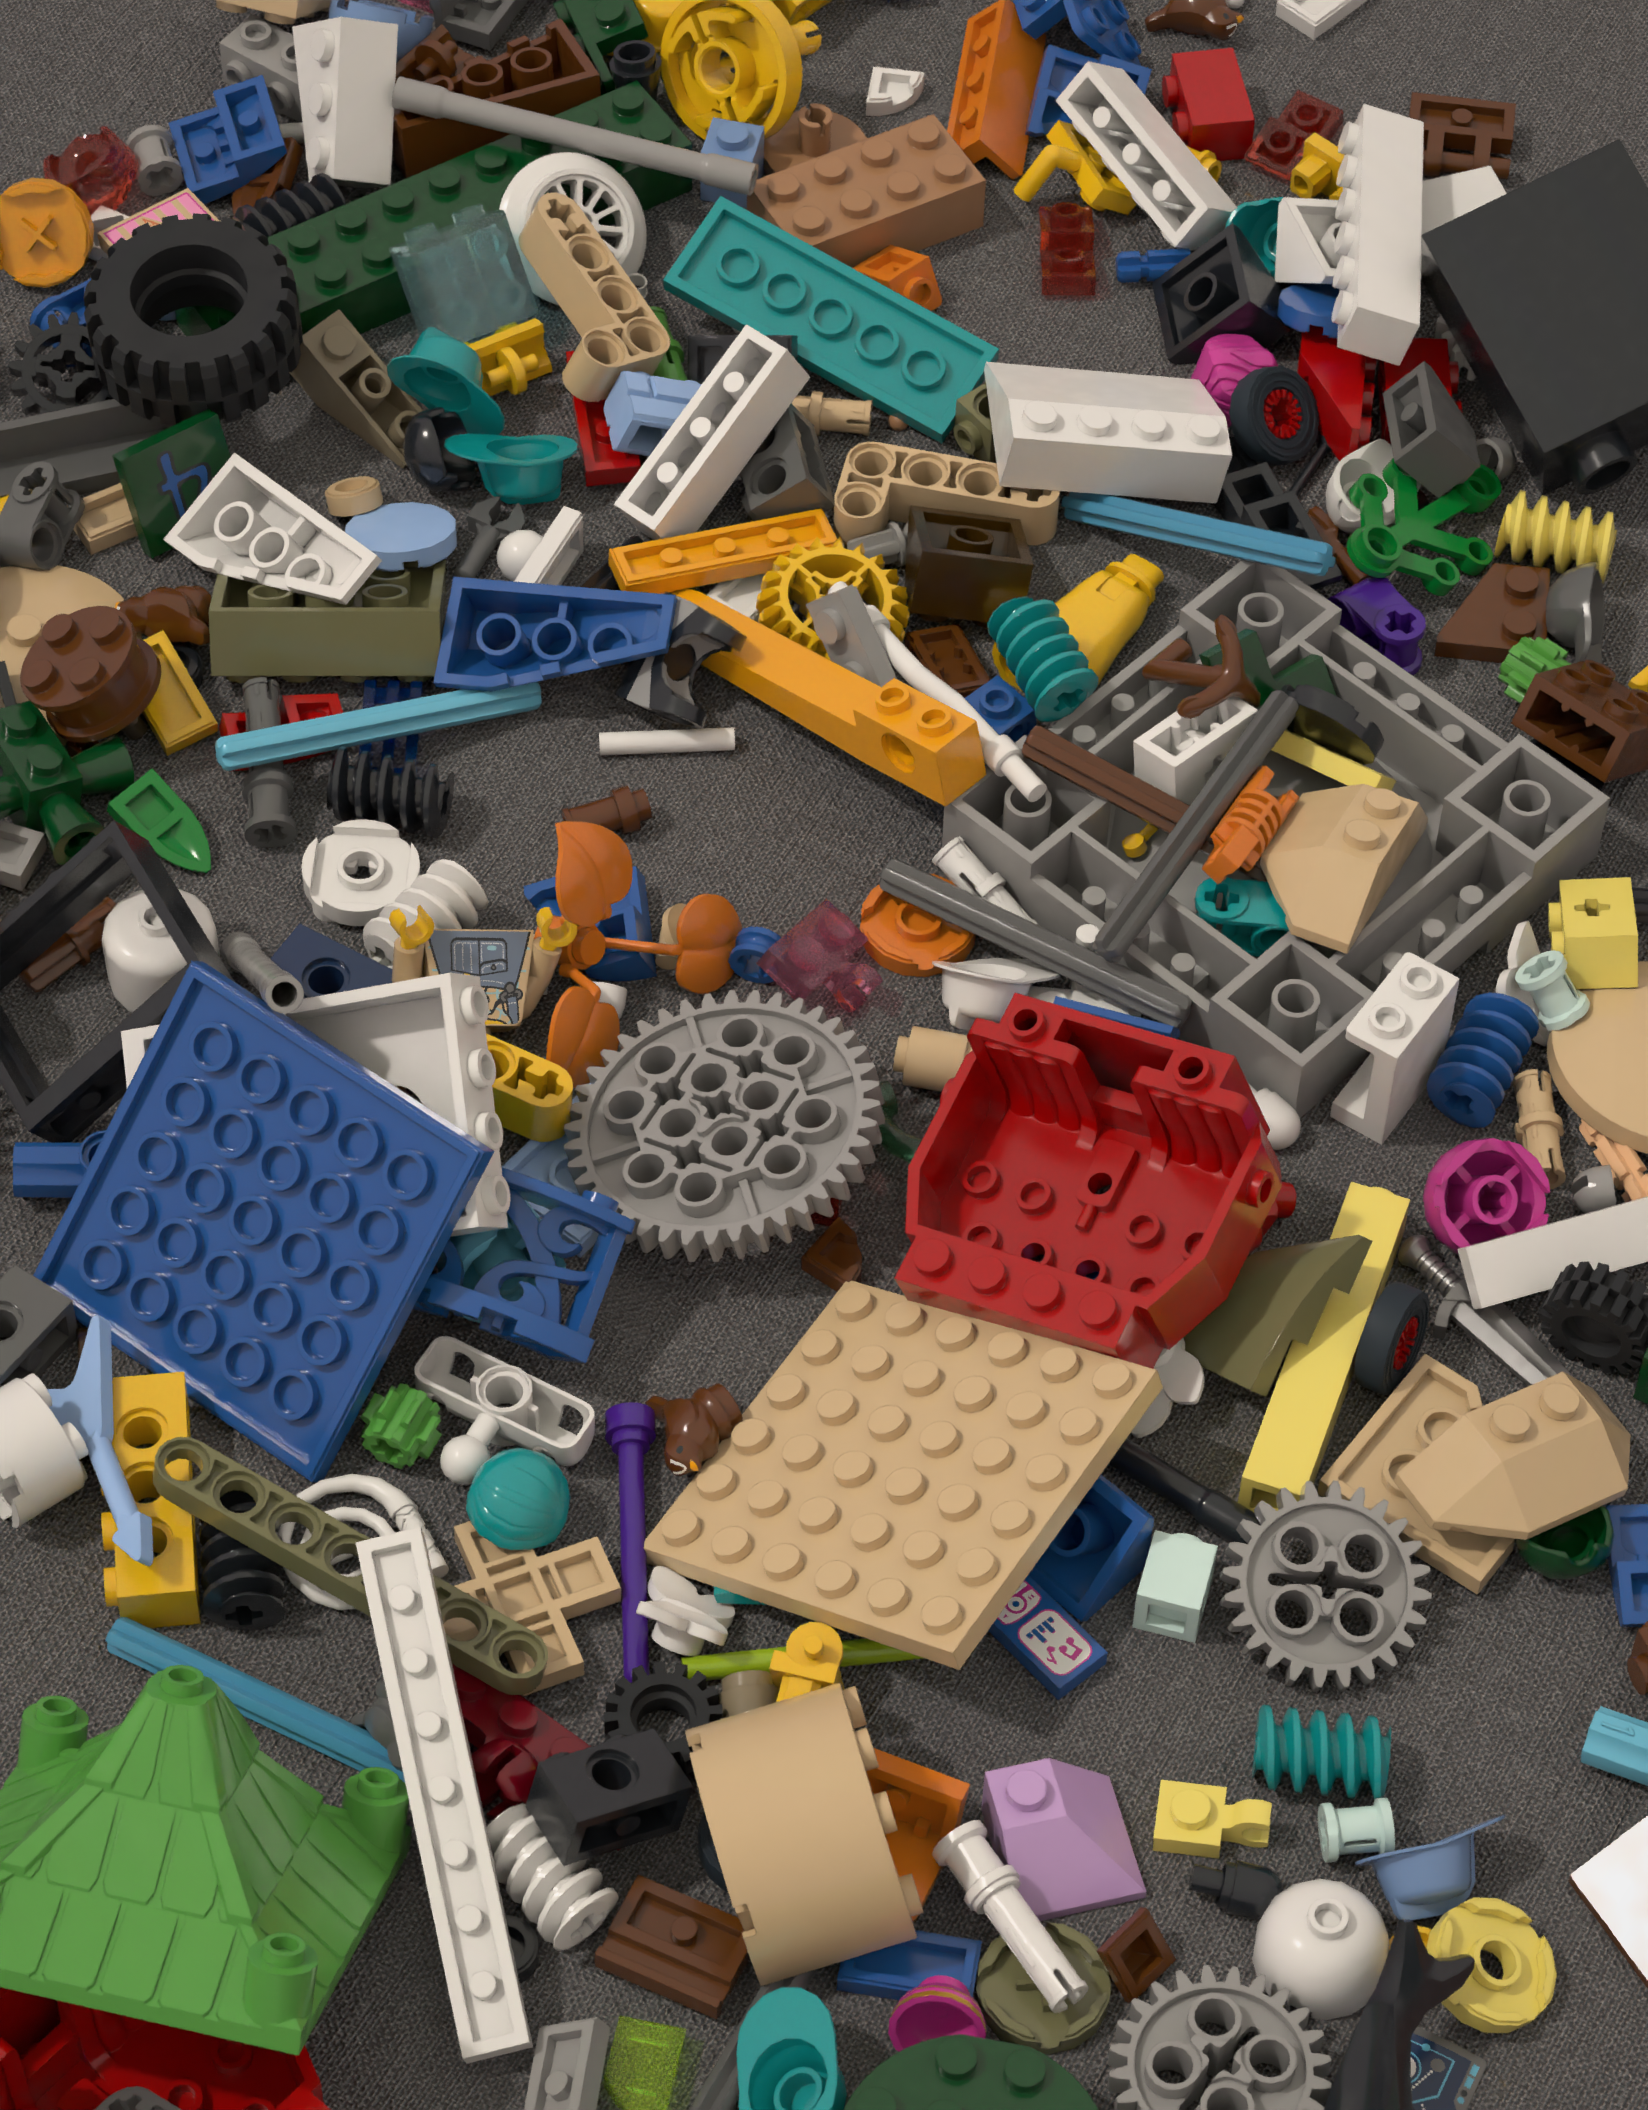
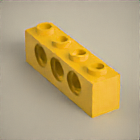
M173 1372L112 1378L114 1424L112 1445L139 1512L152 1519L153 1552L161 1554L153 1558V1563L150 1566L143 1565L132 1559L112 1541L114 1533L118 1530L112 1513L102 1512L101 1524L104 1551L115 1550V1567L104 1568L103 1571L106 1606H118L120 1617H127L149 1628L201 1624L195 1516L166 1500L157 1492L153 1484L154 1461L159 1447L167 1440L176 1437L191 1438L190 1410L185 1373ZM141 1444H155L145 1449L135 1448ZM177 1459L166 1465L165 1470L173 1479L179 1481L193 1480L192 1461ZM144 1498H157V1500L150 1503H138L139 1500Z

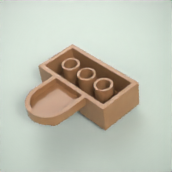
M812 103L810 104V110L804 106L799 111L794 112L780 131L764 139V173L766 176L757 179L752 195H747L748 211L853 268L889 245L917 252L983 227L986 180L934 114L867 138L862 130L850 119L832 112L823 104Z

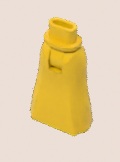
M1129 554L1122 562H1111L1105 570H1100L1086 578L1055 602L1060 610L1059 617L1067 622L1069 634L1073 635L1079 643L1078 651L1083 652L1089 661L1088 668L1092 669L1098 676V685L1122 648L1142 625L1148 607L1155 600V588L1164 579V574L1159 567L1136 554ZM995 642L992 655L1000 677L1011 686L1022 691L1016 683L1015 676L1007 667L1006 659L998 651Z

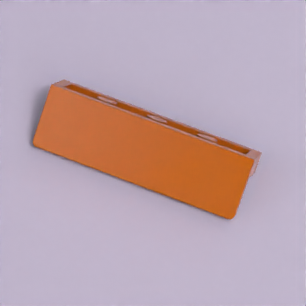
M998 0L967 21L947 132L973 164L987 157L1009 178L1014 180L1023 174L1029 136L1025 134L1033 94L1043 59L1046 34H1042L1035 40L1023 31L1014 3L1010 0Z

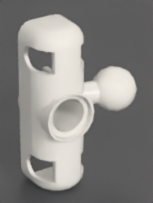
M441 1336L433 1340L415 1365L416 1389L418 1391L421 1389L427 1393L431 1400L434 1399L446 1405L447 1411L473 1423L466 1435L452 1438L443 1447L440 1457V1465L444 1475L456 1484L467 1486L472 1483L478 1469L490 1459V1452L488 1450L490 1443L498 1446L518 1445L524 1449L542 1452L555 1458L556 1464L561 1466H573L581 1461L592 1443L595 1433V1415L590 1404L524 1372L519 1367L509 1365L453 1337ZM455 1352L465 1354L475 1365L470 1383L450 1374L455 1361ZM499 1404H513V1406L506 1408L497 1407ZM564 1405L574 1407L583 1416V1426L577 1435L559 1427Z

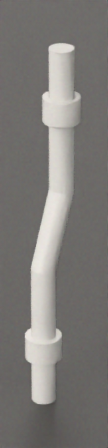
M839 581L831 586L827 594L845 588L848 585L844 581ZM864 603L887 657L895 670L916 690L976 720L983 758L987 766L997 776H1006L1029 802H1035L1040 799L1046 792L1047 786L1022 760V750L1007 735H998L961 694L925 668L889 630V620L877 607Z

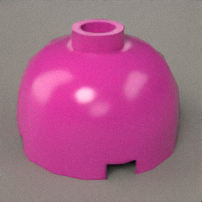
M1495 1138L1465 1141L1441 1155L1428 1173L1423 1193L1425 1218L1436 1239L1453 1253L1459 1255V1248L1546 1225L1549 1214H1544L1546 1207L1545 1193H1550L1549 1179L1538 1159L1518 1143Z

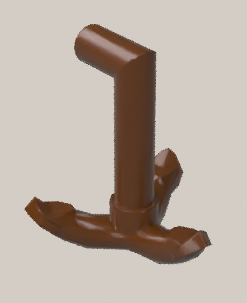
M1221 614L1214 621L1216 637L1221 645L1223 654L1222 664L1210 666L1185 662L1192 656L1193 652L1185 640L1178 638L1144 666L1142 670L1143 677L1150 681L1206 688L1199 693L1184 698L1177 705L1176 710L1181 717L1192 719L1200 716L1205 710L1221 704L1232 696L1245 701L1256 709L1260 704L1261 693L1245 674L1243 651L1237 635V629L1234 623L1225 615Z

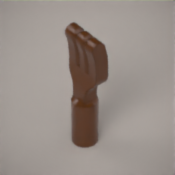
M1317 505L1309 509L1308 516L1322 540L1333 547L1332 557L1336 558L1337 566L1349 583L1353 586L1369 578V575L1356 568L1348 555L1347 548L1339 542V528L1334 525L1329 515Z

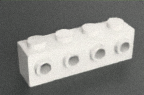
M1088 61L1056 99V102L1072 120L1074 128L1099 153L1105 166L1116 174L1130 191L1136 204L1145 210L1161 229L1163 237L1176 249L1189 248L1190 250H1197V248L1225 229L1229 215L1237 206L1123 69Z
M746 324L614 505L639 531L653 540L697 532L804 387L810 376L786 348Z

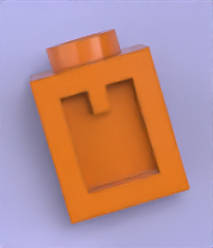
M889 245L853 267V269L929 311L936 309L942 304V297L929 256Z

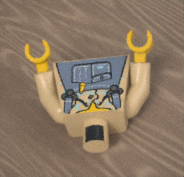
M419 905L417 906L418 916L415 923L406 927V917L398 908L393 910L389 917L390 925L400 936L394 942L392 983L445 973L480 976V985L487 996L489 1005L488 1018L485 1021L486 1033L491 1035V1032H507L520 1027L522 1020L531 1016L551 982L562 953L561 947L569 945L575 939L577 925L565 919L562 926L550 929L549 926L552 922L553 914L550 907H544L539 910L536 916V922L542 937L535 939L534 930L434 929L433 919Z

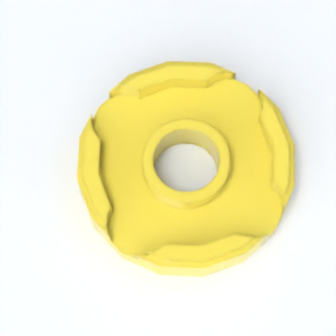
M1474 1897L1447 1911L1430 1931L1426 1949L1434 1958H1446L1461 1954H1469L1474 1958V1970L1464 1985L1441 2003L1461 2023L1484 2033L1508 2034L1532 2022L1546 2008L1553 1997L1557 1973L1553 1951L1544 1935L1539 1938L1535 1930L1529 1925L1533 1920L1520 1908L1498 1898ZM1481 1950L1491 1952L1499 1959L1503 1968L1502 1980L1490 1976L1484 1970L1480 1960Z

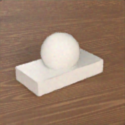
M563 506L544 536L539 535L533 530H517L508 534L500 542L496 555L497 564L503 576L514 582L562 585L584 551L582 513Z

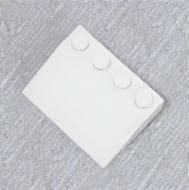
M986 362L984 373L1000 486L1217 503L1232 458L1226 417L1200 380Z

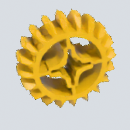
M817 537L811 543L810 551L796 543L794 548L790 550L789 557L778 556L773 563L772 571L767 570V573L762 578L761 593H758L756 609L758 610L757 614H759L758 623L830 660L822 640L815 632L812 617L806 606L807 603L827 595L831 586L839 581H844L848 586L853 584L854 587H857L861 598L868 605L876 606L889 620V630L903 643L905 636L904 628L907 627L910 616L909 607L906 606L908 596L906 587L898 586L899 576L897 569L883 570L885 562L882 554L867 558L864 556L863 542L854 548L853 551L844 548L841 537L834 542L833 547H825ZM790 599L800 605L799 612L807 618L804 623L793 612L789 603Z

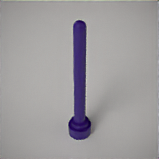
M635 1402L620 1403L610 1407L605 1412V1440L612 1446L613 1453L618 1455L623 1676L630 1683H632V1669L643 1665L646 1674L650 1675L648 1618L636 1614V1610L640 1601H648L646 1551L644 1550L646 1539L644 1454L649 1451L650 1444L656 1439L655 1411L648 1405Z

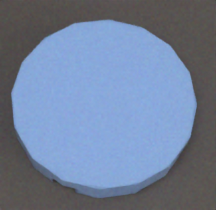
M404 502L381 505L372 511L355 515L346 524L345 533L375 553L382 560L375 570L396 572L404 570L403 562L418 560V567H429L446 559L457 547L456 519L447 510L431 504Z

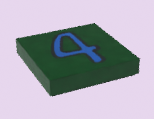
M210 409L112 455L142 550L151 558L173 548L163 539L231 457L218 414Z

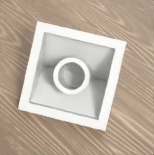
M1283 197L1278 205L1275 262L1276 282L1333 284L1335 270L1340 260V254L1334 253L1335 240L1342 225V221L1335 218L1339 200Z

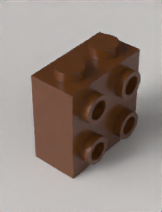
M1585 660L1535 674L1511 722L1512 725L1604 783L1648 769V692L1626 688L1614 680L1616 674L1610 668L1593 660Z

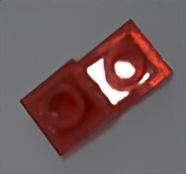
M1297 90L1278 119L1270 116L1244 154L1245 161L1291 181L1292 170L1303 159L1305 140L1313 133H1317L1330 141L1344 122L1343 110Z
M1061 202L1053 206H1039L1038 229L1041 295L1095 296L1096 271L1093 252L1094 224L1092 207H1081L1071 202Z

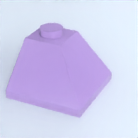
M1051 1758L985 1772L981 1811L993 1850L1004 1865H1013L1020 1876L1018 1880L1021 1883L1018 1891L1039 1921L1146 1897V1889L1109 1776Z

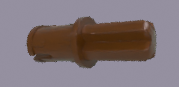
M109 897L103 899L101 904L88 912L19 975L26 986L34 992H40L77 964L83 966L91 962L90 955L102 947L104 922L116 903Z

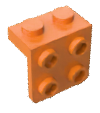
M874 1748L879 1767L868 1770L867 1775L873 1794L883 1791L887 1792L898 1831L885 1834L899 1877L912 1873L923 1908L944 1867L939 1866L933 1858V1849L948 1833L960 1826L970 1784ZM918 1915L912 1916V1921H915Z

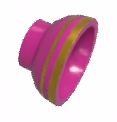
M938 1975L929 1977L922 1981L919 1986L908 1991L896 2004L889 2019L888 2035L893 2047L898 2052L925 2040L942 2036L963 2034L986 2039V2022L978 2003L970 1996L969 1990L962 1982L949 1976Z

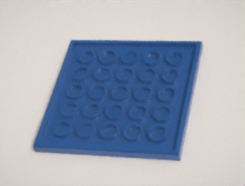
M191 961L33 1276L73 1300L77 1321L89 1328L90 1321L95 1315L111 1322L112 1345L154 1374L184 1372L187 1393L190 1399L312 1483L319 1482L326 1477L495 1151L288 1016L272 1010L265 1001L205 962Z

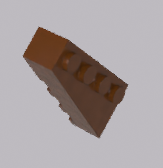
M561 18L545 25L546 34L530 41L528 37L523 35L508 42L507 52L487 61L479 55L464 62V68L456 76L449 78L438 74L423 81L445 87L451 92L548 116H555L601 96L600 74ZM394 108L392 159L406 179L510 134L447 118L436 119Z

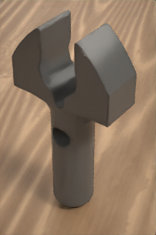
M500 496L486 499L474 505L467 515L468 531L476 533L477 536L454 569V577L476 578L495 548L500 545V542L508 534L517 530H525L524 513L519 503L516 504L507 520L498 522L494 526H492V523L495 522L501 513Z

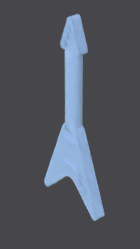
M95 1315L89 1324L74 1380L66 1388L47 1389L52 1399V1406L49 1408L61 1426L70 1422L78 1430L87 1446L89 1458L118 1529L114 1533L112 1541L135 1561L150 1566L153 1563L152 1519L139 1512L112 1445L114 1424L111 1322Z

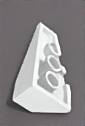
M236 453L229 458L163 539L204 571L347 605L382 562L375 553Z

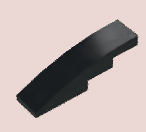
M1235 436L1229 437L1232 458L1217 503H1213L1222 518L1230 522L1324 542L1295 491L1292 490L1284 493L1268 463L1264 462L1257 465L1256 461H1253L1240 448ZM1336 562L1334 567L1329 568L1324 576H1314L1287 570L1314 590L1341 582L1343 576Z

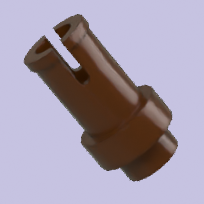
M627 785L610 790L609 797L569 809H561L563 821L593 823L613 832L621 830L622 834L638 831L641 829L640 822L652 819L651 807L644 788L630 791Z

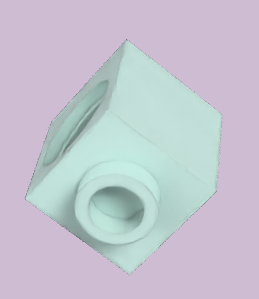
M1155 1530L1136 1595L1132 1628L1195 1643L1213 1580L1218 1546L1205 1543L1191 1534H1169Z

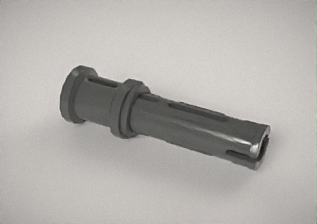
M266 677L253 678L245 682L242 692L244 696L246 732L281 725L279 683L271 679L269 682V692H267ZM283 760L249 767V773L241 784L242 796L248 802L249 820L244 825L245 840L254 846L262 848H275L289 844L297 835L296 822L290 817L289 799L294 793L293 780L284 771Z

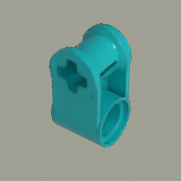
M1226 877L1223 882L1217 884L1209 878L1197 887L1194 899L1198 911L1196 915L1215 929L1217 923L1222 924L1221 933L1251 956L1259 957L1289 931L1285 922L1286 914L1276 901L1268 882ZM1218 893H1223L1221 908L1216 907Z

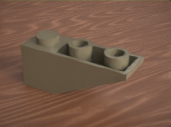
M337 310L302 335L303 342L300 344L301 356L297 367L290 374L318 407L403 469L407 466L403 451L406 428L412 417L423 410L409 394L398 388L388 377L387 366L344 314Z

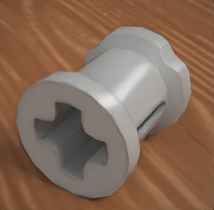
M159 125L142 126L133 131L126 141L127 154L137 164L136 178L139 188L142 192L151 196H161L175 191L184 179L180 163L172 155L174 148L172 135L168 129Z

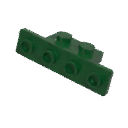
M559 0L552 3L558 19L561 18L569 30H574V38L600 74L601 96L616 90L613 78L602 56L614 52V49L621 43L649 37L634 1Z

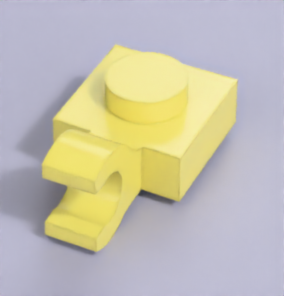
M1161 1780L1153 1837V1851L1219 1859L1221 1841L1239 1843L1255 1848L1268 1847L1272 1803L1257 1799H1246L1232 1805H1226L1227 1787Z

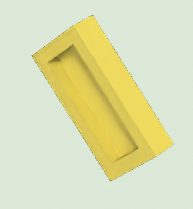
M1287 730L1284 731L1271 749L1347 786L1366 784L1375 788H1384L1392 791L1396 780Z

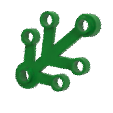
M1394 458L1383 469L1384 481L1371 473L1361 475L1349 490L1350 500L1360 509L1361 528H1357L1347 541V552L1357 569L1369 576L1384 578L1390 576L1396 570L1421 578L1424 587L1436 596L1447 595L1460 580L1458 568L1468 575H1479L1492 561L1493 553L1490 546L1480 538L1469 537L1466 539L1435 528L1461 512L1474 514L1487 510L1501 493V483L1498 476L1489 467L1480 464L1481 466L1473 472L1468 480L1462 484L1455 485L1452 491L1418 511L1417 480L1395 464ZM1386 484L1394 490L1395 525L1391 528L1384 525L1382 502L1388 495ZM1411 544L1454 558L1456 565L1443 557L1431 560L1402 548Z

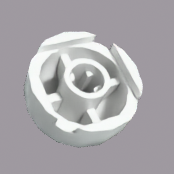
M1316 1879L1293 1884L1273 1898L1257 1925L1252 1961L1257 1976L1260 1974L1265 1976L1264 1990L1270 1997L1284 1988L1290 1990L1287 2010L1290 2009V2005L1297 2009L1307 2007L1312 2012L1311 2018L1330 2020L1352 2015L1367 2004L1377 1986L1389 1951V1938L1381 1913L1366 1895L1343 1882Z

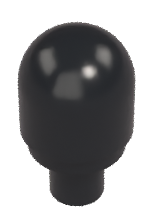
M1236 1860L1235 1863L1225 1861L1222 1870L1194 1864L1189 1881L1190 1891L1216 1896L1215 1906L1224 1909L1225 1913L1250 1919H1261L1273 1898L1284 1891L1283 1884L1274 1871L1265 1866Z

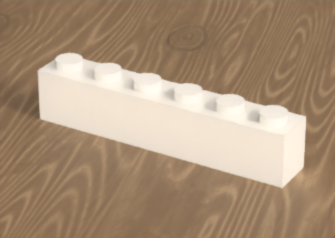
M1363 104L1355 123L1348 121L1345 124L1338 144V153L1344 154V158L1338 171L1337 186L1343 187V191L1337 204L1335 218L1341 220L1342 225L1334 245V253L1340 254V260L1335 270L1333 287L1339 289V294L1333 307L1331 320L1333 323L1338 324V348L1400 366L1420 326L1424 122Z

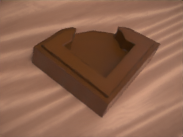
M838 1217L801 1257V1269L836 1292L839 1291L846 1281L850 1282L852 1280L861 1283L862 1254L857 1244L855 1231Z

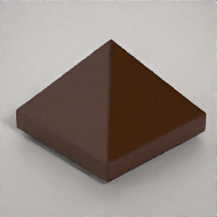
M1140 1907L1097 1950L1098 1955L1127 2003H1131L1134 1998L1137 1999L1176 1961L1174 1954L1149 1910L1144 1907Z

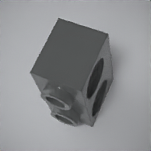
M791 403L739 474L746 493L742 495V502L753 521L821 508L825 513L834 507V498L814 425Z

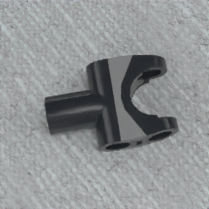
M665 591V593H664V594L674 595V594L669 593V592H666V591ZM676 596L677 604L668 653L620 663L628 668L615 695L669 722L703 729L710 714L703 710L704 707L696 701L693 694V680L696 671L711 654L720 651L731 652L732 649L740 652L747 636L693 602Z

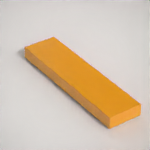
M821 508L609 549L608 564L621 591L663 594L665 591L673 592L766 574L767 570L772 571L773 563L779 555L789 557L790 550L794 548L796 543L810 551L811 543L817 537L825 547H833L837 537Z

